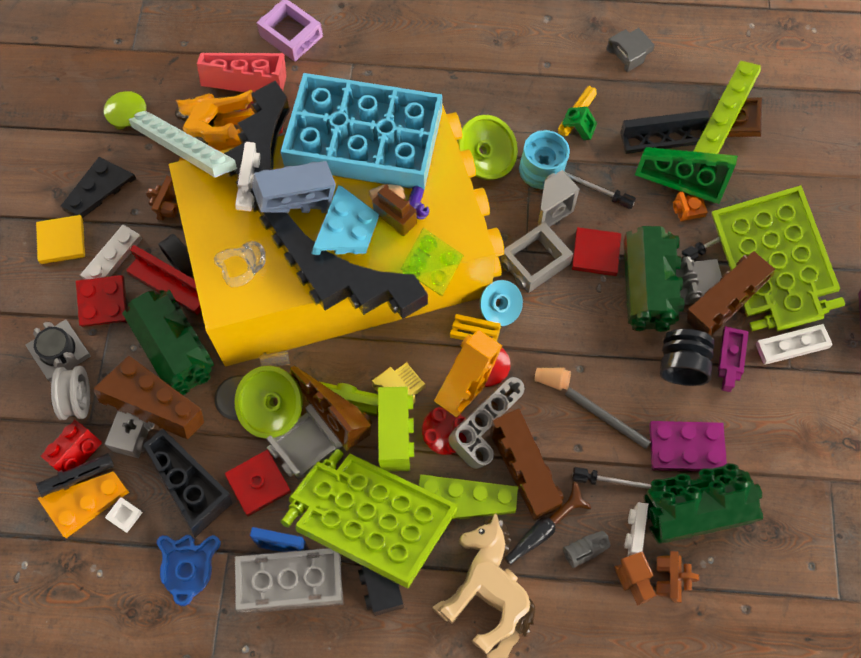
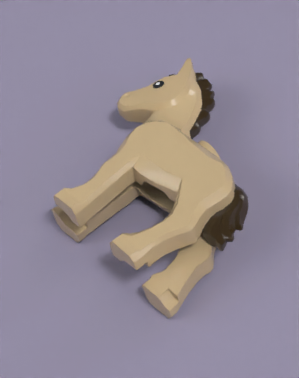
M496 513L490 521L484 520L483 526L471 532L463 533L460 536L459 543L463 548L476 549L479 552L469 567L465 582L458 588L457 592L451 598L439 602L432 608L444 621L453 623L471 599L477 595L486 603L501 611L502 616L495 629L487 634L477 635L472 640V643L486 654V658H508L512 647L519 640V633L526 637L527 633L531 632L530 624H534L536 609L527 592L516 582L518 580L516 575L508 569L503 571L499 567L509 551L508 545L511 539L509 538L510 533H507L508 528L503 524L502 520H498ZM499 641H501L496 649L490 651Z

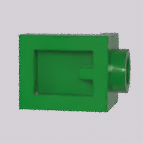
M586 106L569 108L562 124L564 127H575L583 140H591L597 122Z

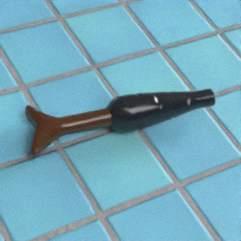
M576 482L572 484V491L568 501L549 518L543 517L539 519L505 557L509 565H512L517 559L550 538L555 533L556 524L574 508H592L588 502L582 499Z

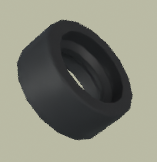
M171 234L159 243L161 251L175 269L187 276L193 273L188 249L175 234Z

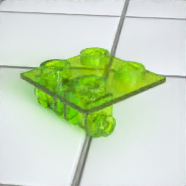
M423 228L401 270H403L404 274H414L419 282L443 296L464 255Z

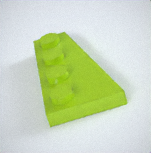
M420 475L419 487L458 505L457 512L452 519L461 520L477 516H494L495 513L503 515L516 512L517 486Z

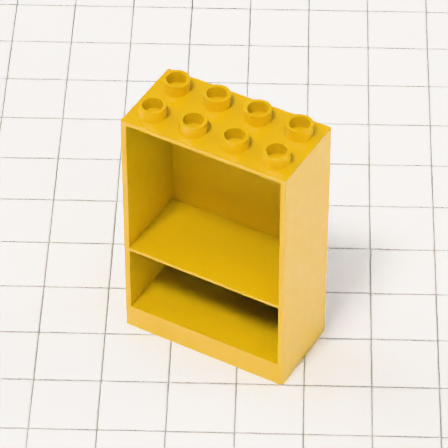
M443 104L426 186L421 199L424 207H429L427 217L425 219H417V224L405 236H401L393 226L381 217H378L366 254H335L334 250H326L349 263L376 271L414 274L428 293V304L406 318L479 299L483 290L493 283V278L502 274L498 256L504 255V245L500 231L497 227L487 230L484 216L490 214V208L484 188L473 189L470 177L476 176V169L472 153L469 149L460 151L457 140L462 139L459 117L456 112L446 114ZM285 135L279 136L277 140L274 169L284 168L281 148ZM231 149L223 150V151H220V152L224 154L225 152H227V151H229V150H231ZM187 160L169 164L205 329L225 367L402 319L398 312H392L387 302L363 315L359 308L354 309L348 298L324 311L320 303L316 305L309 295L311 290L308 285L303 286L296 275L298 272L296 267H290L283 255L286 253L282 247L278 249L271 237L273 235L270 229L265 230L259 219L261 217L258 211L253 212V210H236L235 204L238 187L235 182L238 180L235 176L230 177L228 173H225L218 177H213ZM333 176L336 184L333 197L338 185H340L373 209V203L368 191L384 184ZM403 187V193L405 194V199L403 200L407 201L409 200L412 188ZM290 209L288 215L306 236L316 242L327 213H322L321 209H310L309 213H302L301 209Z

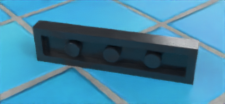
M708 110L624 120L620 134L625 153L644 152L646 147L668 149L697 145L700 138H696L690 133L694 130H701V133L704 132L710 118ZM671 133H678L683 138L681 140H674L669 136ZM656 135L662 140L660 143H654L649 140V137ZM636 138L641 143L636 146H630L628 139Z

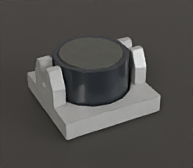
M66 319L56 326L50 322L43 323L45 329L42 331L39 328H35L33 332L35 339L25 345L50 382H52V376L57 367L71 370L91 357Z

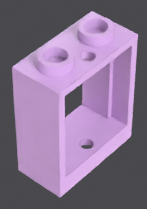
M282 0L280 3H277L271 11L262 16L257 22L260 36L293 61L300 58L323 37L321 23L289 0ZM287 15L305 27L291 41L273 29Z

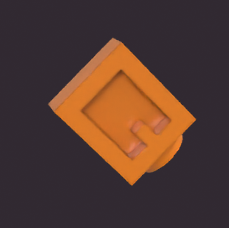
M678 192L675 201H673L674 212L678 214L680 221L706 217L708 213L704 200L694 195L685 196L684 192Z

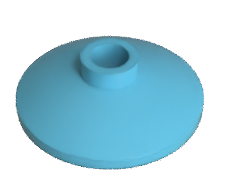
M497 280L488 285L483 290L480 298V310L483 317L487 321L501 323V326L513 323L520 315L523 306L520 290L515 284L506 280ZM499 298L500 305L497 307L496 300Z

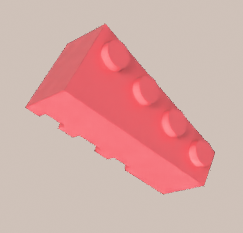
M200 53L197 62L200 84L204 87L239 92L252 90L254 92L276 81L282 91L284 89L286 80L284 53Z

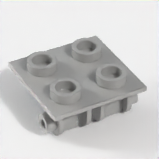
M691 257L682 258L680 270H676V276L683 279L680 297L684 298L685 305L696 303L722 277L717 259L694 262V260H691Z

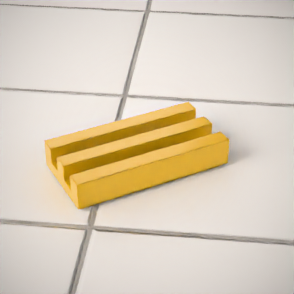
M456 314L450 338L464 340L467 335L472 336V334L458 332V329L475 333L479 329L486 335L492 336V339L497 342L501 323Z

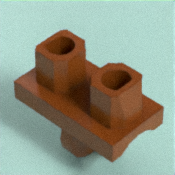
M167 175L162 186L157 185L155 189L150 188L146 192V196L150 199L148 204L152 206V211L157 214L156 219L161 221L164 220V217L175 218L178 212L177 204L172 203L173 198L176 199L172 177Z
M670 551V555L657 557V571L670 573V581H657V595L670 598L674 603H682V581L684 582V590L692 591V582L699 581V575L692 573L691 564H684V573H682V557L678 551Z

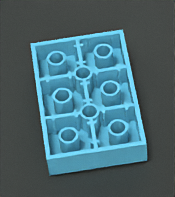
M303 73L281 148L284 167L327 161L333 176L400 185L406 188L418 186L425 190L442 115V94Z

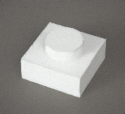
M120 497L105 518L128 533L143 512Z

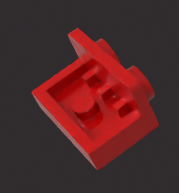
M74 420L64 428L63 432L53 443L46 447L40 457L58 472L61 470L65 472L85 463L102 444V441L78 421Z

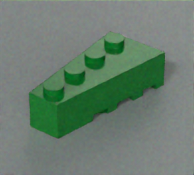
M646 147L635 175L720 204L736 166L738 156Z

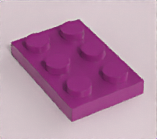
M651 421L649 423L652 470L700 471L727 464L723 423Z

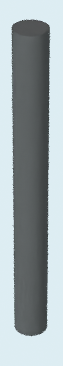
M571 387L565 395L644 449L650 444V440Z

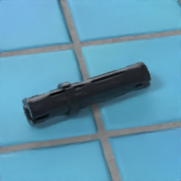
M106 453L101 457L65 472L61 470L57 472L58 475L39 483L37 482L36 486L41 498L60 489H69L70 485L113 468L114 465L109 453Z

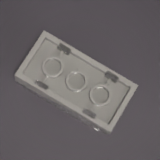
M328 548L235 557L236 610L249 613L344 605L341 581V554Z

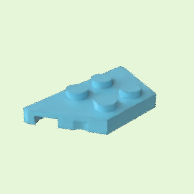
M338 185L313 246L312 254L320 255L323 250H334L335 254H366L379 214L344 187Z

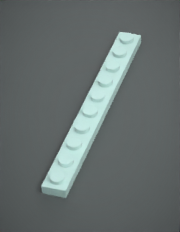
M147 111L138 112L135 114V117L129 119L132 128L213 177H218L237 169L235 160Z

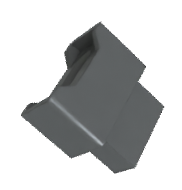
M640 28L630 33L625 29L608 39L606 49L609 53L616 54L625 64L624 70L629 72L644 63L646 55L653 52L655 44Z

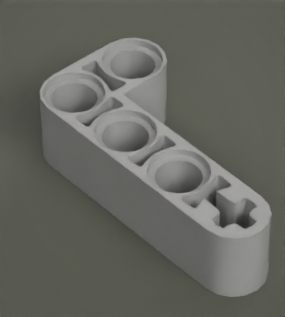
M512 377L500 384L449 435L450 446L471 468L478 469L492 461L494 456L493 450L481 436L492 426V420L502 416L523 395L525 388L520 379ZM510 388L512 389L509 396L506 397L505 395H503ZM491 401L498 405V411L492 408ZM475 417H479L482 420V427L475 423ZM459 433H463L466 436V444L459 440ZM476 450L482 453L483 461H479L476 458Z

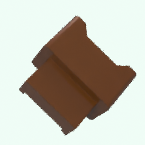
M387 184L372 200L373 210L379 214V217L393 226L401 236H405L417 224L416 209L410 205L408 200L404 201L400 196L392 192Z

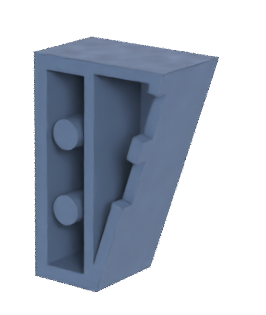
M327 161L256 172L253 177L252 189L261 212L289 213L290 209H301L302 213H309L310 209H321L322 213H327L332 202L336 184Z

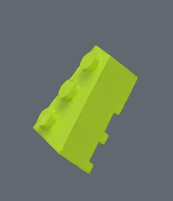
M378 387L380 468L386 471H410V457H414V442H409V433H414V419L409 418V409H413V395H408V387Z

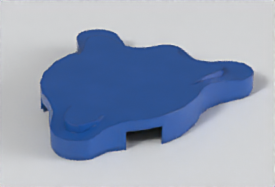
M162 535L157 539V546L163 556L160 567L161 582L173 595L174 602L177 605H188L193 597L208 585L212 573V557L221 545L218 537L214 535L209 536L198 546L195 545L194 538L191 535H186L176 541L166 535Z

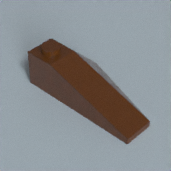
M295 365L290 367V374L298 382L301 393L346 451L370 436L372 421L365 412L361 413L355 405Z

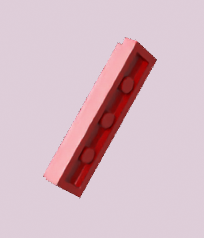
M136 245L131 247L130 251L136 259L126 270L130 276L157 292L159 290H164L165 292L170 290L177 304L196 315L200 313L201 306L193 278Z

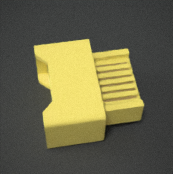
M407 362L395 371L392 367H389L372 380V386L376 392H378V387H408V395H413V404L416 402L415 395L425 388V383Z

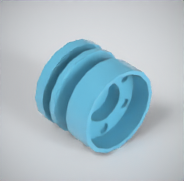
M542 130L531 134L526 139L519 165L520 176L525 183L533 188L543 189L544 181L549 175L557 174L561 170L565 171L570 149L564 137L553 131Z

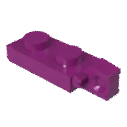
M726 326L723 329L718 364V377L723 378L722 391L731 392L735 387V380L740 381L744 373L748 331Z

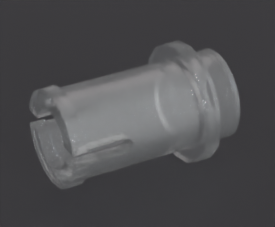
M287 350L271 354L264 352V355L260 356L261 366L278 367L290 365Z

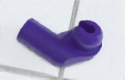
M414 186L408 201L416 209L417 219H425L429 214V207H424V204L421 203L424 190L421 187Z

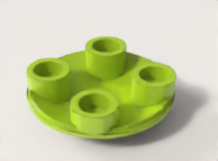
M130 91L119 92L113 95L104 106L106 120L114 125L116 129L120 130L131 126L129 119L135 117L136 113L146 111L144 99L139 94Z

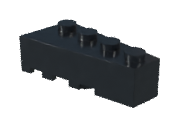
M162 428L143 445L181 515L196 538L232 504L231 496L222 485Z

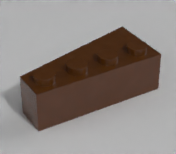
M755 251L749 256L745 254L736 264L737 266L732 271H727L714 287L712 286L688 309L687 322L695 330L712 336L773 277L775 268Z
M131 356L126 357L93 388L99 403L113 406L125 414L130 413L137 416L139 420L146 423L149 421L158 425L159 428H163L187 440L204 423L202 411L198 406Z
M518 408L492 420L490 436L515 485L518 487V491L533 520L535 521L558 510L563 504V494L560 488L555 486L552 480V473L548 465L544 463L540 450L530 433L520 409Z

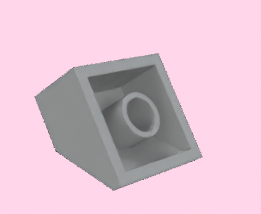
M563 170L557 174L549 175L544 181L537 227L543 222L551 227L574 212L579 188Z

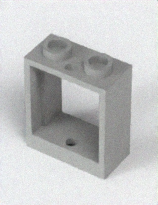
M543 222L505 248L504 255L501 256V264L507 272L510 271L514 275L516 283L530 293L569 266L573 253L552 229ZM536 240H539L556 260L531 276L514 255Z

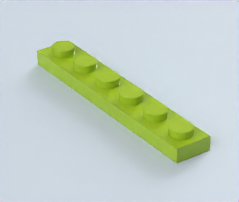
M740 60L693 152L719 153L761 71V65Z

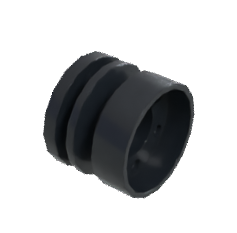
M677 329L667 332L663 340L664 346L662 351L664 356L661 358L660 365L661 378L670 383L683 386L707 384L711 380L712 362L710 360L713 358L714 339L709 334L692 329Z

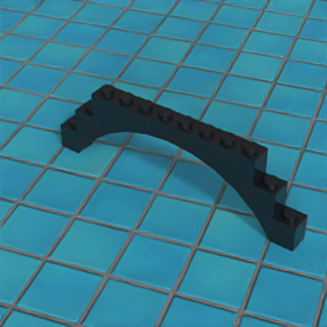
M276 81L251 93L253 100L251 107L255 114L238 122L240 133L237 135L242 144L224 153L234 159L237 169L228 172L230 177L235 176L239 180L246 142L255 143L256 153H260L259 168L255 167L254 173L262 170H274V155L278 136L290 112L287 96ZM251 189L250 192L254 196L253 212L258 211L261 217L259 219L265 230L270 229L273 235L271 237L278 249L281 247L286 253L283 255L290 267H296L298 270L296 275L303 286L308 285L311 290L309 292L311 299L316 305L320 303L324 311L348 298L354 309L359 308L363 315L387 302L392 312H398L401 318L404 319L428 304V293L414 274L376 271L349 263L326 250L321 251L320 255L312 254L315 242L303 233L288 213L261 212L253 189Z

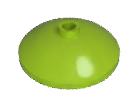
M479 115L469 120L462 127V139L458 140L460 151L467 149L471 151L475 163L476 177L485 180H495L511 171L517 159L518 147L514 133L504 121L492 115Z
M261 366L255 368L243 377L237 387L235 394L237 417L242 426L249 433L257 437L267 438L271 435L272 438L282 436L295 426L301 415L303 399L300 386L289 372L280 367ZM274 398H277L278 404L276 406L273 403Z

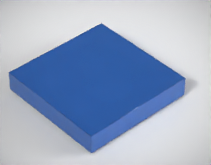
M252 527L250 537L259 548L278 552L306 551L309 548L303 537L254 527Z

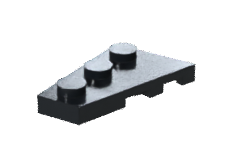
M98 157L61 204V208L73 216L81 215L84 218L99 207L105 198L112 193L115 195L120 191V187L127 182H133L137 178L133 173Z

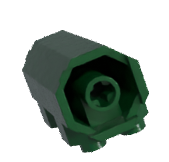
M662 226L638 227L637 232L632 234V230L626 232L623 240L628 324L632 325V330L644 331L646 329H656L659 332L670 330V325L679 321V312L684 311V298L680 297L683 279L676 276V270L681 268V257L677 256L680 242L679 236L673 235L670 231L665 233V228Z
M159 290L161 294L147 291L131 300L128 304L130 310L128 312L124 310L122 314L159 378L184 396L191 388L198 384H205L210 380L209 373L212 371L211 367L214 366V363L182 309L177 304L171 291Z
M732 463L717 468L702 469L696 481L691 480L687 474H678L675 477L666 479H654L651 482V488L643 496L644 503L648 504L647 520L651 519L653 525L649 527L650 532L657 544L749 525L763 520V512L759 500L763 496L760 485L754 484L747 471L739 469L738 465Z

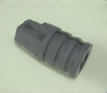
M600 531L570 543L568 546H564L563 552L570 566L575 568L595 558L610 548L611 545L608 535L604 531Z

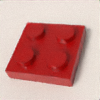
M122 275L76 281L79 326L86 327L126 322L122 314L124 310L127 311L125 281Z

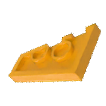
M113 471L70 486L69 489L53 492L43 498L39 497L38 500L63 537L68 538L117 502L120 497L122 498L128 494L129 491Z

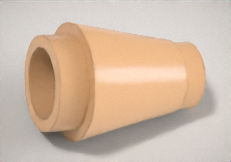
M537 368L535 382L560 391L568 389L571 371L565 370V368Z

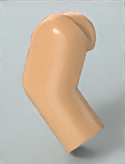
M386 184L368 191L371 200L378 195V192ZM387 184L392 192L405 199L403 187Z

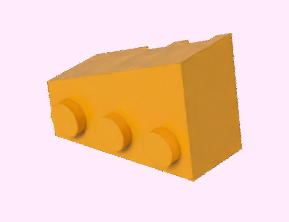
M479 329L472 336L467 335L460 346L462 349L455 358L454 364L434 400L455 417H458L483 391L502 348L501 344Z

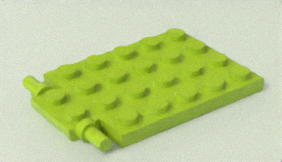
M801 185L712 211L711 215L731 271L737 266L736 264L745 254L749 256L753 251L775 268L773 277L743 305L747 317L767 311L771 313L764 316V319L750 322L751 331L775 327L777 331L824 319V314L829 313L830 310L845 306L843 297L826 301V299L819 301L818 297L839 292L840 286Z
M336 449L330 458L325 459L323 463L316 462L289 497V502H291L289 511L281 520V524L289 528L296 517L301 516L307 510L295 525L297 532L409 588L457 512L458 505L350 453L336 470V464L344 455L341 450Z

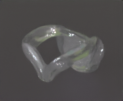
M249 241L240 248L219 252L215 255L214 261L222 269V275L226 284L230 287H239L248 283L264 266L266 252L259 242ZM232 256L243 258L248 266L247 272L243 275L229 278L223 261Z

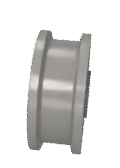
M75 366L73 370L57 367L53 373L51 399L54 412L59 420H66L69 416L84 419L89 412L90 384L87 372L83 366Z

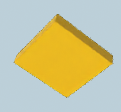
M81 215L36 222L37 256L40 264L85 257L84 228Z

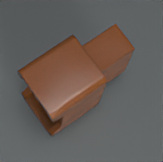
M643 551L621 559V564L614 566L624 591L631 590L637 606L650 601L651 598L656 596L649 581L654 575Z

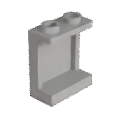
M311 404L306 407L307 413L298 419L295 426L289 432L276 438H272L271 435L267 437L270 444L267 447L269 452L275 459L280 457L284 462L281 465L289 477L294 475L298 481L309 473L316 462L322 463L336 449L342 447L341 443Z

